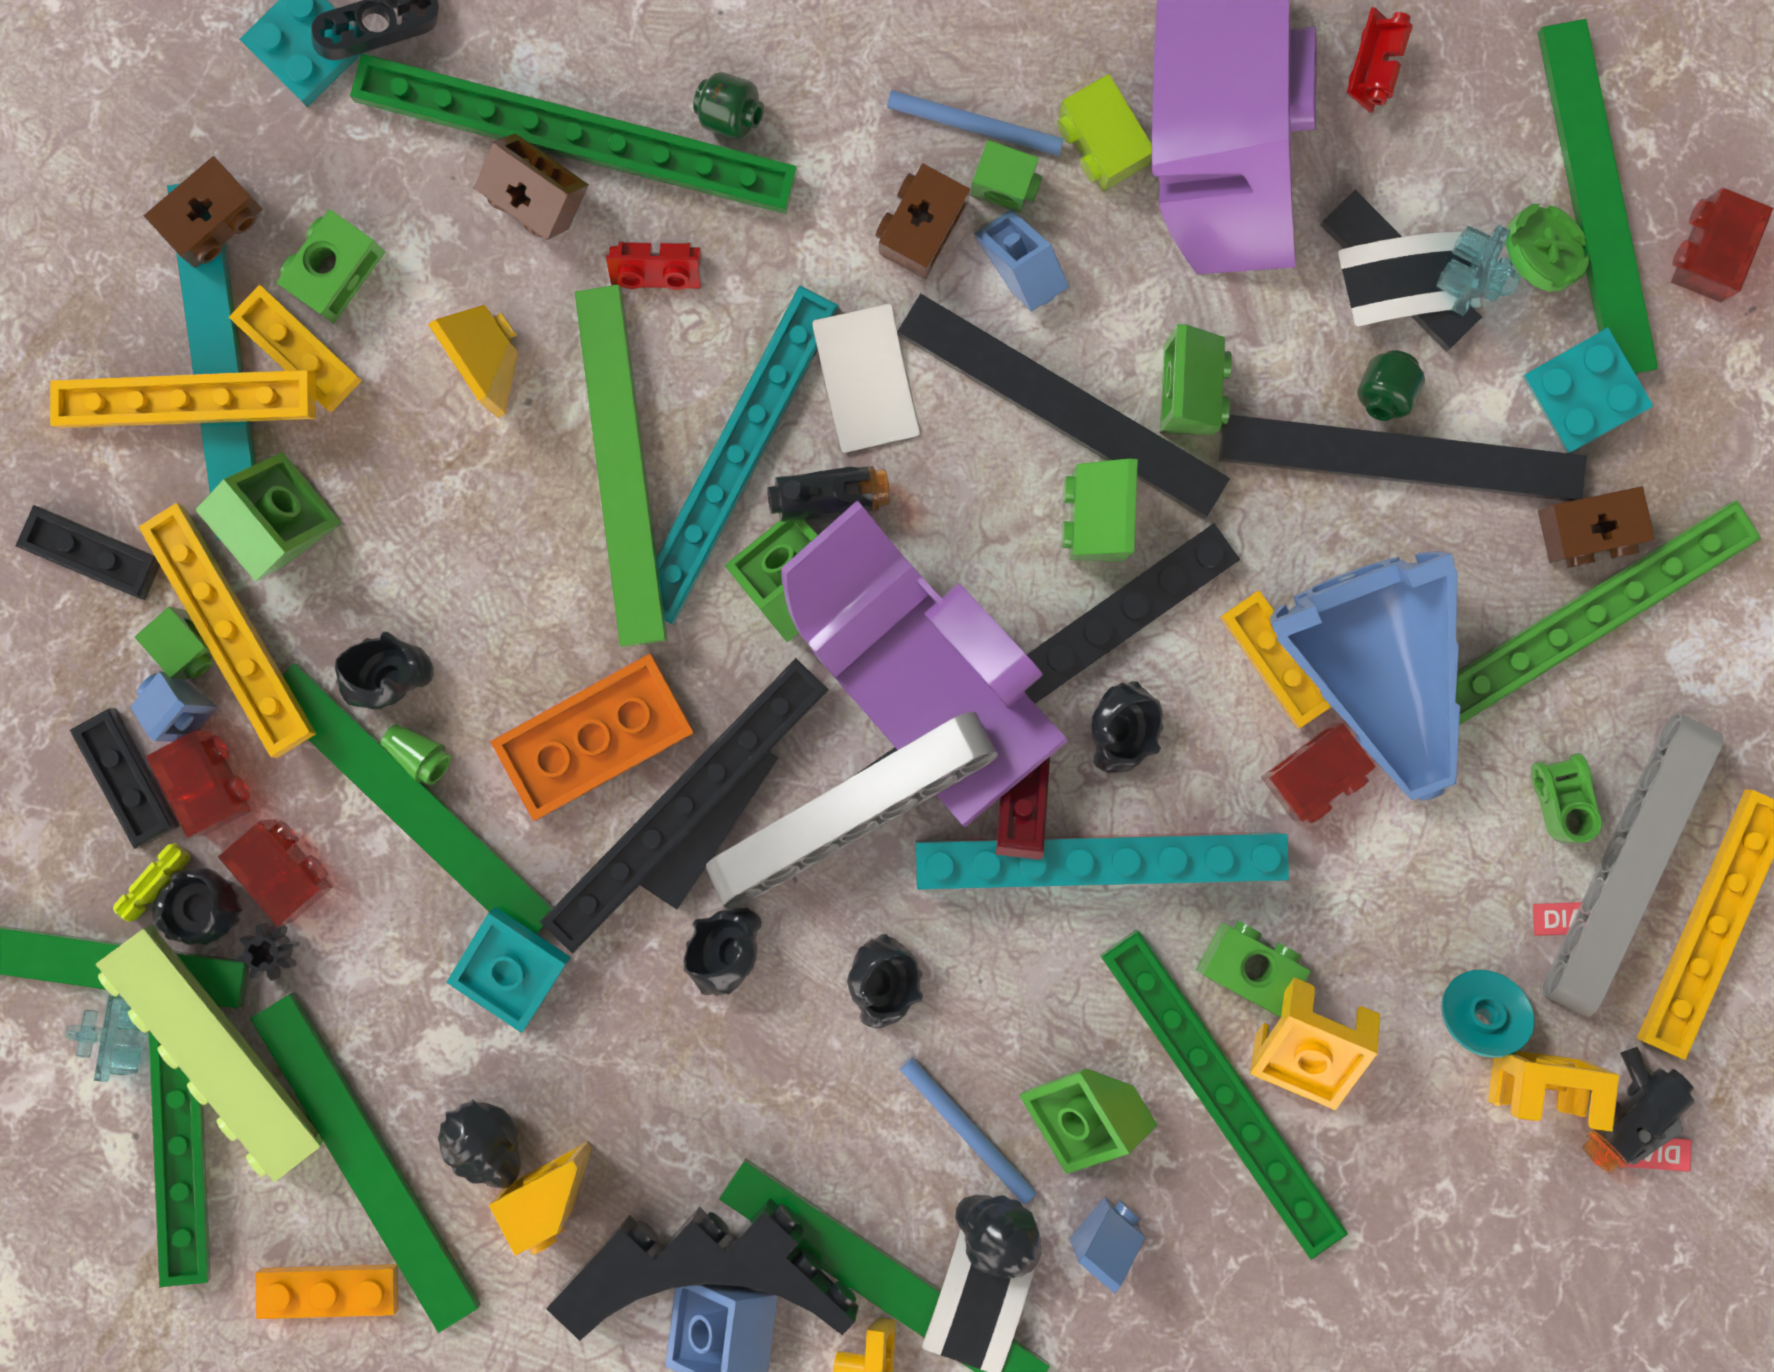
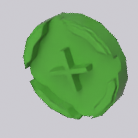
M1531 204L1515 215L1506 229V248L1510 260L1520 275L1533 286L1548 292L1563 291L1584 277L1589 266V255L1585 257L1583 250L1586 238L1575 220L1562 209L1552 205L1543 208L1539 207L1540 204Z

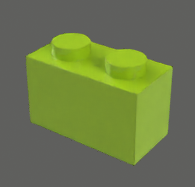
M1109 73L1062 100L1058 114L1060 119L1057 120L1059 131L1068 144L1075 143L1082 155L1080 164L1085 175L1092 183L1097 181L1103 192L1150 165L1152 160V144Z

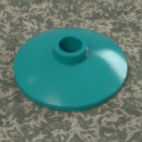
M1489 970L1467 971L1455 977L1443 993L1441 1013L1445 1026L1452 1037L1467 1050L1484 1057L1502 1058L1518 1052L1529 1041L1534 1029V1013L1531 1003L1523 990L1506 976ZM1476 1014L1486 1017L1489 1025L1482 1023Z

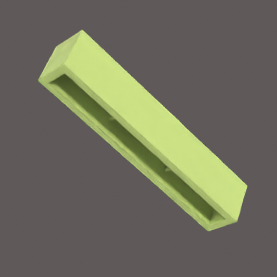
M152 924L143 928L96 963V966L101 970L98 978L104 988L115 997L119 994L132 1008L128 1011L132 1022L143 1033L150 1030L161 1044L157 1048L160 1056L171 1068H181L190 1079L187 1087L191 1094L200 1104L206 1105L209 1103L220 1116L216 1120L219 1128L231 1141L239 1139L249 1152L246 1155L249 1165L259 1176L264 1177L267 1174L275 1183L321 1147L323 1140L310 1118Z

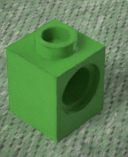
M987 140L972 181L970 195L1021 213L1025 200L1034 202L1043 176L1035 173L1039 158Z
M168 606L134 637L170 678L184 680L190 678L193 680L203 675L213 665L211 660L212 654L189 614L184 609Z

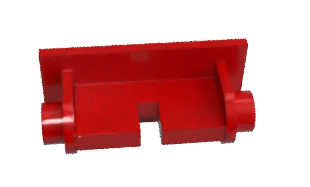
M1371 7L1366 27L1361 35V44L1355 65L1349 76V85L1346 92L1369 113L1374 111L1375 105H1386L1387 99L1392 98L1394 95V88L1401 64L1397 60L1388 61L1389 57L1404 56L1409 36L1413 29V25L1410 23L1411 16L1407 13L1395 12L1392 18L1387 19L1376 7Z
M619 241L618 246H610L609 255H606L611 285L619 284L620 287L627 289H701L699 274L701 248L692 247L690 242L660 243L659 256H652L651 243Z

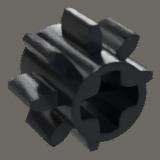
M267 923L256 925L257 937L247 935L240 938L241 943L245 945L244 955L238 957L237 962H246L251 968L250 978L258 977L266 971L267 977L272 981L281 978L279 966L288 969L296 966L297 963L291 956L293 948L300 944L297 941L291 942L285 935L287 933V926L278 927L271 933ZM264 944H271L269 953L274 956V959H266L268 951L263 947Z

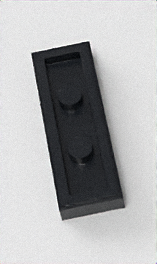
M33 505L15 545L18 548L143 600H146L160 568L155 555L36 505Z
M108 708L69 730L134 849L142 848L179 827L176 818L116 708Z

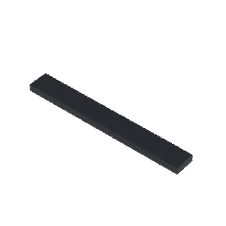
M921 293L897 331L898 336L1107 461L1138 459L1137 479L1204 519L1208 517L1230 480L1228 476Z
M1229 414L1227 424H1223L1219 461L1573 501L1583 497L1587 455Z
M795 658L544 916L540 923L572 954L575 953L810 711L829 689Z

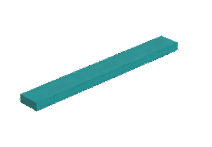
M180 184L167 185L168 194ZM209 210L202 215L205 221L210 220L212 217ZM225 243L222 245V251L214 260L206 264H200L196 268L191 266L176 252L193 375L243 373L237 325L229 318L235 309ZM250 421L200 423L209 491L211 493L223 479L256 464Z
M801 285L797 288L657 554L665 621L672 625L676 622L818 351L812 322L836 316L840 310L838 304Z

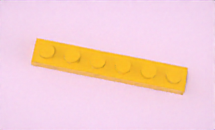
M309 370L50 380V426L58 428L316 419L315 373Z
M175 503L140 525L138 528L270 757L279 758L316 734L315 730L185 506Z
M1744 790L1636 1039L1686 1060L1774 858L1773 798L1755 790Z

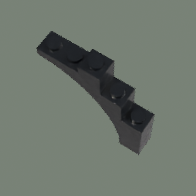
M769 1199L734 1237L729 1234L728 1226L718 1215L713 1212L707 1214L700 1206L664 1245L658 1242V1236L651 1226L644 1221H636L629 1215L560 1289L546 1310L581 1341L608 1316L638 1299L671 1288L716 1284L742 1286L773 1294L814 1313L842 1336L855 1323L859 1305L856 1303L857 1300L854 1293L841 1281L834 1283L821 1271V1263L811 1252L806 1249L800 1251L796 1248L804 1230L799 1226L801 1222L798 1216L788 1206L784 1204L778 1206Z

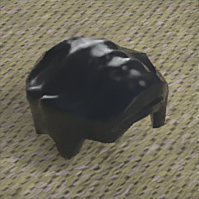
M383 631L379 638H366L363 642L349 647L340 653L335 660L336 683L339 686L341 696L348 705L362 708L382 709L387 705H393L401 700L407 691L417 687H424L432 681L434 676V667L430 657L421 647L400 641L386 631Z
M1131 681L1127 684L1122 682L1114 687H1110L1094 711L1091 723L1092 736L1096 744L1094 764L1102 771L1108 773L1130 771L1139 765L1145 757L1158 754L1161 750L1158 738L1164 729L1162 723L1163 710L1160 701L1144 689L1138 681Z
M203 867L188 868L172 874V881L159 892L152 908L153 926L158 931H162L168 940L181 942L186 945H207L218 940L240 921L238 915L243 911L238 901L239 894L234 888V882L224 879L212 869Z
M749 908L723 909L709 918L696 919L693 922L694 933L691 939L686 942L687 949L683 959L684 972L694 981L702 995H729L740 986L754 968L757 956L756 936L761 928L762 921L759 915Z
M881 934L875 940L871 939L863 946H860L847 979L852 1000L861 1010V1022L872 1028H883L899 1022L913 1004L921 1002L923 999V993L920 991V979L923 974L919 969L916 956L895 938L889 937L887 934Z
M473 1099L470 1102L461 1104L453 1111H446V1120L440 1124L438 1141L442 1158L446 1164L452 1167L454 1174L465 1178L472 1184L484 1183L489 1187L502 1189L510 1187L516 1181L521 1169V1160L517 1150L519 1130L511 1116L501 1107L490 1103L476 1102Z
M972 1195L963 1198L959 1202L955 1212V1219L965 1235L966 1255L970 1263L977 1270L985 1275L1001 1278L1022 1277L1034 1270L1042 1255L1040 1232L1033 1213L1024 1208L1020 1201L1010 1199L1004 1195L996 1197Z

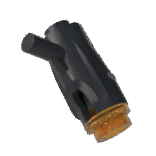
M874 466L844 467L806 474L775 477V486L767 487L770 514L778 513L781 522L841 516L856 501L868 513L878 511L879 506H886L890 503L887 472L885 469L875 470Z
M1638 1047L1620 1053L1632 1082L1627 1088L1628 1097L1621 1104L1616 1100L1613 1131L1591 1130L1586 1135L1588 1141L1581 1146L1591 1160L1607 1174H1611L1616 1168L1623 1170L1627 1164H1637L1678 1136L1683 1131L1679 1117L1694 1104V1099L1690 1094L1694 1090L1692 1084L1675 1069L1666 1072L1658 1068L1650 1075Z

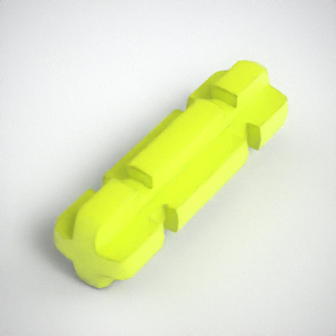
M176 843L168 844L158 855L159 861H152L128 888L130 893L127 895L123 894L114 904V912L127 922L137 920L146 910L145 904L147 905L148 902L151 904L159 892L172 881V874L177 870L181 871L190 861V854L183 847Z

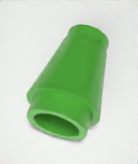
M399 724L391 726L382 737L381 746L387 750L417 783L425 782L428 785H433L445 774L451 763V755L445 752V745L407 728H403Z

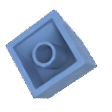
M703 1284L675 1288L665 1367L675 1372H768L778 1296L742 1286Z

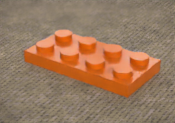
M649 653L491 740L490 743L532 820L537 821L695 734V731L655 658Z

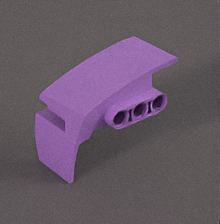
M1157 0L1153 78L1152 172L1153 177L1159 176V206L1169 233L1197 274L1296 267L1292 209V132L1316 129L1317 39L1316 26L1291 28L1290 0Z
M858 501L781 568L787 609L795 628L811 646L812 652L897 750L961 714L967 712L977 713L997 751V757L987 766L936 794L964 827L1068 742L1067 738L1024 692L1043 675L1033 661L960 583L955 585L941 598L895 547Z

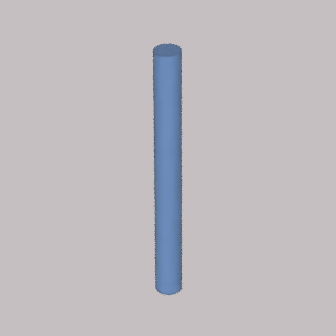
M891 90L887 103V108L1056 156H1059L1064 140L1061 137Z
M913 1057L909 1058L899 1070L1022 1204L1028 1203L1036 1195V1190Z

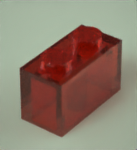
M1721 188L1706 199H1700L1689 218V224L1693 225L1689 238L1681 243L1674 255L1672 265L1676 267L1671 283L1720 303L1739 293L1774 208L1726 188Z
M1332 723L1262 775L1261 779L1293 821L1303 822L1307 819L1310 823H1313L1331 811L1333 807L1329 802L1342 792L1349 796L1369 782L1366 775L1375 769L1376 766L1344 723Z
M193 731L146 756L187 838L205 836L252 811L247 802L250 794L246 784L238 775H233L226 761L229 759L227 747L222 739L217 735H213L211 731Z
M275 819L260 820L220 854L218 858L275 925L279 927L294 922L332 889L333 886L326 879L328 871L324 865L312 855L307 857L297 846L296 843L299 841V838L289 825L283 821L277 822Z

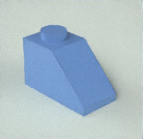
M1012 209L974 233L978 243L1011 293L1031 312L1039 306L1049 303L1056 295L1069 288L1052 245Z
M162 671L150 675L141 683L136 692L139 697L130 706L147 736L154 741L190 742L218 708L186 680L170 678Z
M1104 1197L1069 1239L1078 1263L1115 1294L1131 1268L1145 1240V1236L1137 1225L1141 1218L1135 1211L1121 1200L1115 1206Z

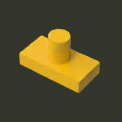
M879 1317L867 1329L865 1354L838 1351L834 1360L833 1372H894L896 1319Z

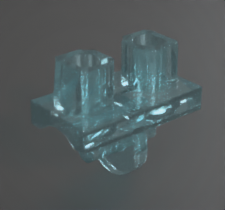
M1498 224L1488 235L1468 225L1460 234L1452 249V253L1471 262V266L1468 267L1452 258L1436 285L1456 297L1451 310L1464 315L1469 308L1472 298L1480 297L1484 290L1486 291L1485 298L1489 301H1496L1499 296H1509L1516 291L1520 277L1516 270L1512 268L1511 260L1501 258L1499 263H1496L1509 235V229Z
M109 993L103 1028L96 1026L98 1011L84 1010L81 1025L66 1027L65 1037L78 1041L77 1057L90 1058L93 1043L100 1042L94 1081L108 1082L110 1074L129 1075L137 1074L142 1046L116 1044L118 1029L141 1031L130 1019L128 1011L132 1008L120 994L115 997Z

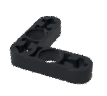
M363 0L323 12L312 22L311 41L313 48L323 58L334 61L425 34L433 30L437 24L438 0ZM416 3L420 9L426 8L425 16L419 17L416 11H410V4ZM369 14H378L387 20L389 26L382 32H373L364 26L362 20ZM402 16L401 24L398 25L397 17ZM351 21L354 22V28L358 38L354 37L353 29L349 30V22ZM332 29L335 35H340V42L333 43L330 37H325V30Z

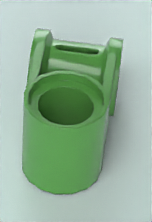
M1580 753L1570 755L1569 760L1548 765L1541 761L1532 764V783L1540 801L1548 834L1554 840L1562 843H1584L1593 840L1600 832L1602 821L1593 791L1591 770L1585 757ZM1567 775L1566 779L1556 781L1557 777ZM1570 811H1574L1580 819V827L1575 834H1572L1566 826V817Z

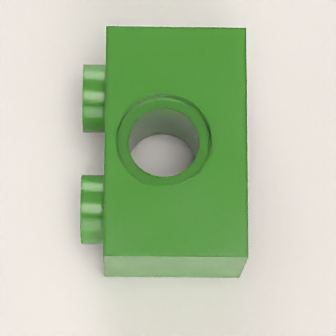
M329 209L324 217L317 218L311 224L307 232V240L298 253L290 255L285 260L280 270L281 276L276 283L334 324L383 257L385 251L372 238ZM329 256H336L334 268L327 273H320L322 261Z
M1240 921L1236 922L1234 928L1221 922L1196 970L1281 1017L1286 988L1294 977L1306 981L1311 970L1299 964L1302 955L1280 943H1277L1275 949L1272 950L1258 942L1262 933ZM1261 954L1265 960L1264 971L1257 977H1247L1245 973L1246 961L1253 955Z

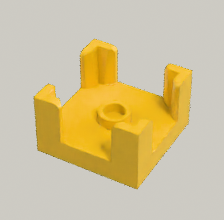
M1294 977L1284 992L1281 1018L1270 1033L1269 1024L1263 1023L1255 1034L1250 1074L1336 1110L1378 1054L1380 1013L1364 1006H1359L1356 1013L1355 1030L1314 1013L1315 987Z
M1518 1051L1507 1057L1493 1058L1488 1102L1499 1106L1511 1104V1115L1517 1119L1540 1121L1543 1113L1545 1089L1558 1091L1556 1103L1558 1111L1586 1117L1589 1092L1592 1090L1588 1126L1592 1129L1612 1132L1619 1074L1585 1059Z

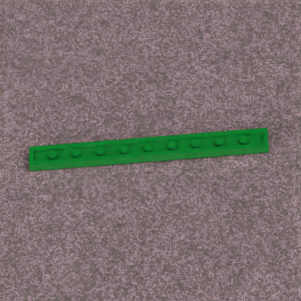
M361 53L350 97L355 103L498 140L516 133L540 151L787 214L798 173L797 166L363 53Z

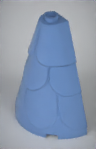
M1442 551L1418 553L1415 555L1417 562L1407 563L1404 560H1400L1399 557H1395L1343 573L1294 596L1296 606L1290 610L1287 609L1286 605L1279 606L1270 617V622L1278 642L1318 686L1322 697L1356 732L1355 738L1411 800L1417 798L1418 800L1436 798L1445 792L1444 788L1456 784L1460 705L1455 702L1459 644L1456 642L1458 572L1454 567L1452 554Z

